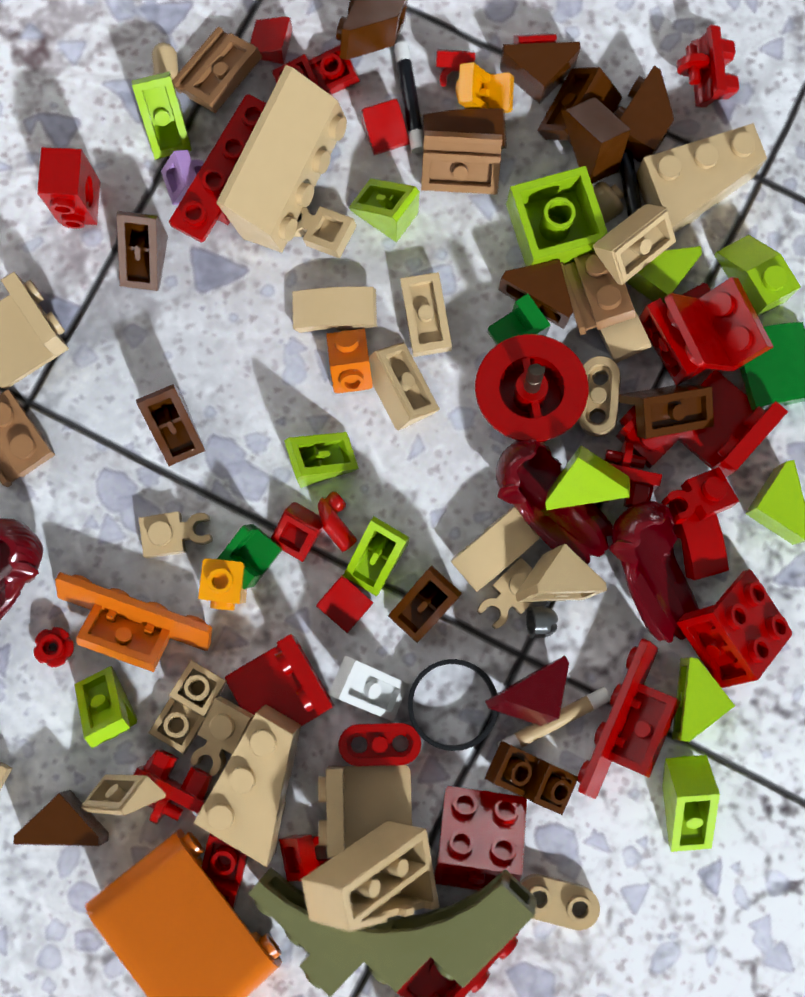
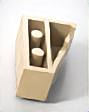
M754 123L644 157L636 173L638 187L645 204L667 207L675 234L687 224L689 225L698 219L702 213L713 205L718 204L754 178L766 161L767 156Z
M266 704L254 715L194 821V824L265 867L268 866L277 850L278 835L286 805V794L289 779L292 775L301 729L299 723Z
M391 821L384 822L301 879L309 920L348 932L387 922V918L396 915L406 917L414 915L415 910L439 908L427 830Z

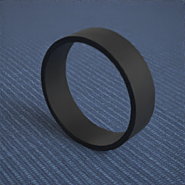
M448 659L430 665L418 675L409 692L408 712L415 730L427 743L442 750L460 751L479 744L488 736L495 725L498 711L492 710L486 728L475 739L460 745L438 743L422 732L414 717L413 696L420 680L436 667L457 664L468 667L478 673L486 682L491 697L496 695L497 691L489 676L478 666L464 660Z

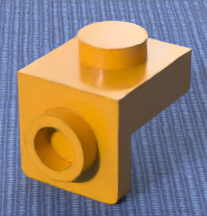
M474 62L460 64L459 79L456 81L455 86L456 96L460 105L466 109L499 108L503 109L505 113L512 111L514 76L511 73L489 74Z
M205 558L202 562L198 599L210 600V608L234 611L235 603H246L247 589L244 590L242 587L244 563Z

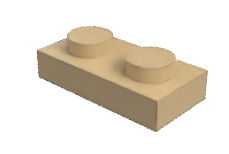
M439 272L400 278L413 357L452 351Z

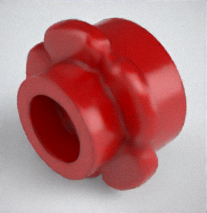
M53 627L52 630L44 629L35 638L34 656L38 662L47 663L49 667L62 666L73 654L74 642L69 637V633L63 628ZM52 643H55L57 645L55 651L50 650V645Z

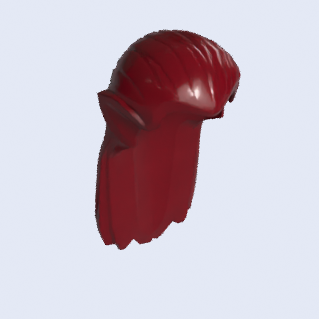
M534 439L515 441L503 451L497 463L496 480L499 486L497 497L513 504L530 528L551 549L566 544L586 564L590 563V555L602 556L605 553L604 551L609 548L607 536H612L613 525L593 503L547 510L545 504L547 494L552 484L562 472V464L558 459L552 457L550 448L544 442H538Z
M646 501L631 506L616 519L612 529L611 539L613 544L609 549L621 561L627 586L644 625L659 642L665 640L671 643L674 636L679 640L686 639V636L676 622L683 614L698 610L699 607L674 555L673 546L678 539L672 530L674 526L672 513L664 504Z
M0 518V620L21 595V590L25 583H30L39 574L38 569L43 556V545L38 536L26 524L9 518Z

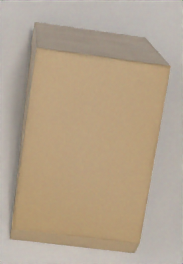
M563 544L541 556L515 595L516 602L585 600L607 591L606 582L569 546Z

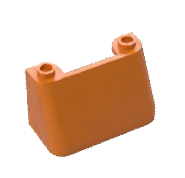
M181 828L88 901L85 905L86 912L96 929L147 997H248L281 966L282 961L279 956L282 952L278 944L268 933L261 936L257 932H250L201 867L203 861L200 855L204 852L201 843L191 832L185 834Z

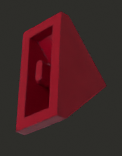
M566 656L546 664L485 701L487 707L540 726L558 720L569 667Z

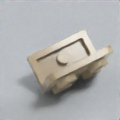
M15 272L1 279V282L10 294L0 301V388L3 389L11 387L69 350L60 334L65 332V329L52 311L46 314L39 304L44 298L31 279L24 283Z
M407 765L328 766L326 768V776L318 777L319 803L326 802V820H319V846H327V857L336 856L386 821L412 826L411 771Z

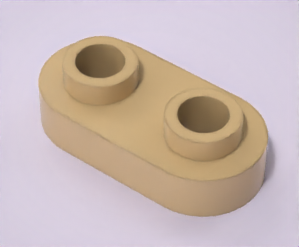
M597 356L589 359L583 365L588 378L589 393L585 409L578 422L582 430L588 435L601 437L609 434L615 428L618 421L621 376L618 365L612 359ZM599 374H604L608 377V381L603 385L594 383V378ZM595 412H602L606 417L603 422L594 423L591 421V416Z
M531 874L520 881L531 894L535 891H543L546 896L545 901L541 905H536L535 916L532 919L573 930H586L593 926L599 917V901L595 894L583 885L541 874ZM582 901L586 904V911L584 914L576 916L572 913V907L576 902Z

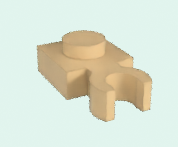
M321 206L316 214L312 215L307 207H302V214L300 216L302 218L297 222V231L294 237L304 236L303 241L306 246L340 258L357 226L354 219Z
M178 511L139 517L144 558L186 553L185 541L189 540L199 545L211 543L213 538L210 534L199 536L195 531L199 523L210 521V516L205 513H196L187 522H182L181 513Z
M521 557L491 586L499 596L486 599L477 609L479 614H482L488 607H495L499 611V619L492 625L494 629H498L506 623L508 610L511 607L520 615L533 603L516 602L515 594L532 571V568Z
M221 696L216 697L197 733L198 736L207 741L204 746L198 748L192 754L191 764L196 766L201 763L204 755H209L213 760V767L210 769L209 775L215 776L220 773L226 763L224 751L233 754L254 715Z

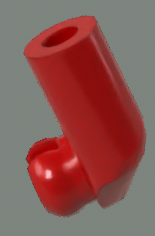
M330 492L325 499L322 497L319 500L317 507L323 530L341 552H344L357 542V538L337 515L338 512L345 509V501L337 492Z

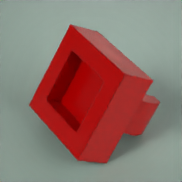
M437 49L436 67H445L440 74V84L442 87H446L449 73L453 71L459 73L460 64L475 63V51Z
M304 834L291 835L279 839L287 881H302L303 877L330 860V858L318 860L316 858L315 847L319 844V836Z

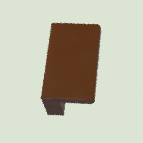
M600 67L572 68L537 131L545 140H567L571 144L561 111L596 97L614 114L622 100V95Z
M679 384L677 386L673 385L619 394V403L635 405L637 437L648 439L714 426L712 387Z

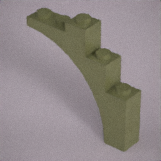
M272 868L260 878L248 893L254 899V903L261 913L272 917L285 929L286 936L294 945L303 947L307 951L299 967L305 972L307 980L314 987L323 989L330 997L363 962L369 966L371 974L378 982L384 985L388 984L397 992L430 957L434 960L437 969L445 978L449 980L454 979L464 988L535 916L537 898L505 869L481 890L451 906L423 914L389 917L387 922L348 932L310 921L304 892L297 889Z

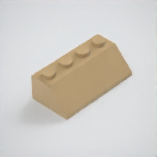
M287 65L279 77L216 202L243 239L281 253L287 242L291 241L295 236L297 222L302 214L301 209L310 205L314 195V187L320 175L324 174L328 169L330 155L337 141L343 138L347 127V119L338 100L296 69Z

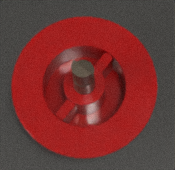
M537 334L518 335L497 344L482 360L475 381L476 400L484 418L499 433L518 441L534 439L538 442H544L557 438L570 430L581 417L589 393L587 374L576 354L558 340Z

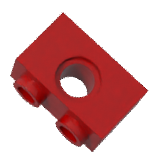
M41 147L37 194L59 224L67 228L81 229L85 225H97L100 180L83 150Z

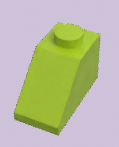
M750 235L737 240L714 254L728 279L731 277L739 279L758 317L785 303L801 288L781 253Z
M707 755L665 758L662 788L670 852L712 849L720 792Z

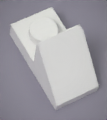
M345 656L328 695L393 722L409 684Z

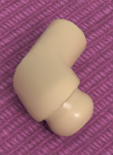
M158 43L152 50L154 69L152 75L170 71L173 80L179 72L177 53L169 43Z

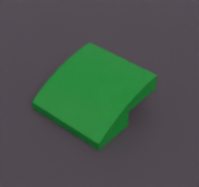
M803 322L764 326L774 347L739 368L751 411H754L758 406L763 409L767 408L775 401L780 405L784 404V406L805 401V328Z

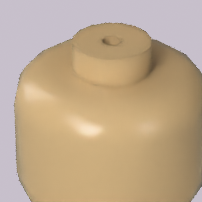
M602 181L593 186L604 222L608 223L623 212L624 206L620 199L624 195L615 184L610 187L606 182Z

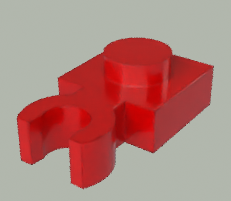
M720 467L687 479L680 486L682 490L671 491L661 501L664 505L676 503L680 506L682 512L678 513L673 520L674 524H682L694 511L701 521L732 508L739 502V499Z

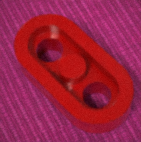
M406 723L355 724L345 729L341 734L338 748L341 757L353 766L406 765L414 761L419 755L421 739L415 728ZM402 735L408 739L406 750L397 751L393 748L392 742L396 736ZM363 737L366 739L368 746L364 752L359 753L353 750L352 741L354 738Z

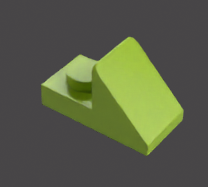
M170 71L132 80L133 91L155 160L171 156L173 151H192L180 100L177 98Z
M112 666L74 684L83 736L91 748L117 737L137 723V716Z

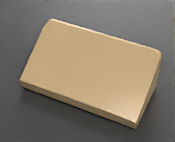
M645 204L594 243L595 253L617 284L623 285L676 242L667 207Z
M405 342L376 350L369 356L372 385L396 430L406 428L440 410Z
M107 774L104 775L83 802L81 809L84 812L127 815L163 799L166 794L148 776Z

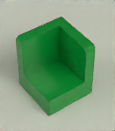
M526 294L515 301L512 312L490 325L487 332L497 345L508 338L518 335L537 334L546 336L551 325L531 296Z
M254 524L243 525L217 559L244 563L242 587L245 590L254 587L282 552V547Z

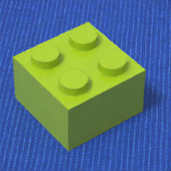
M586 166L510 186L506 207L525 266L560 259L563 265L574 262V258L594 252V243L608 233Z

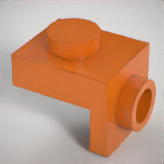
M365 328L326 333L334 392L345 393L371 389L373 385Z

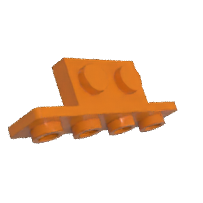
M59 572L55 579L57 597L59 599L91 610L76 637L77 645L154 672L170 638L204 651H208L211 645L212 627L196 616H183L168 611L165 606L157 602L146 603L132 598L123 590L117 588L107 589L95 585L81 575L70 576Z

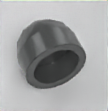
M547 606L528 607L526 625L530 638H545L556 632L557 624L555 623L558 622V616L554 610Z

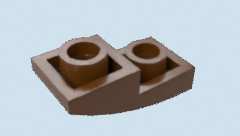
M473 108L423 114V131L502 135L503 139L501 149L507 148L505 111L503 109Z
M501 740L484 779L535 804L563 815L578 781V776Z

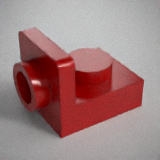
M635 405L618 421L624 427L616 437L622 443L624 441L633 443V454L646 457L645 465L649 469L679 440L675 434L648 439L637 437Z

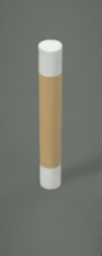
M603 686L561 708L558 720L542 726L533 723L502 739V741L521 749L609 703L611 697ZM501 740L496 742L497 747H499Z

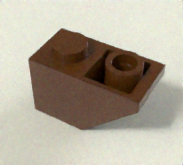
M350 0L348 16L341 17L336 32V40L341 41L340 58L349 60L394 46L406 20L408 0Z
M653 66L646 78L642 76L637 78L628 94V97L632 99L627 108L620 106L614 114L631 129L624 152H632L633 158L640 163L644 157L656 153L674 121L662 72L656 66Z

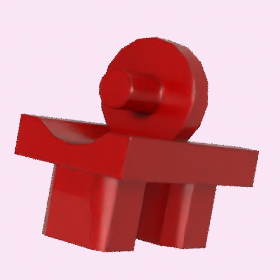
M710 25L705 35L693 40L686 47V55L676 62L677 73L681 76H688L689 84L694 87L696 107L706 108L715 100H727L739 91L738 76L725 73V66L734 59L736 53L735 43L732 40L721 37L720 26Z
M624 441L620 452L607 449L604 460L618 463L617 465H611L629 476L630 495L629 498L624 499L623 506L630 508L635 504L650 501L653 491L661 485L662 474L630 468L632 466L644 469L646 457L633 455V443Z
M161 748L153 753L146 765L137 767L133 774L148 776L166 794L163 799L147 805L153 808L149 821L156 825L159 824L164 815L176 821L180 819L184 810L171 804L172 801L199 814L208 798L206 794L213 777L208 772L192 766L182 784L169 778L179 758Z

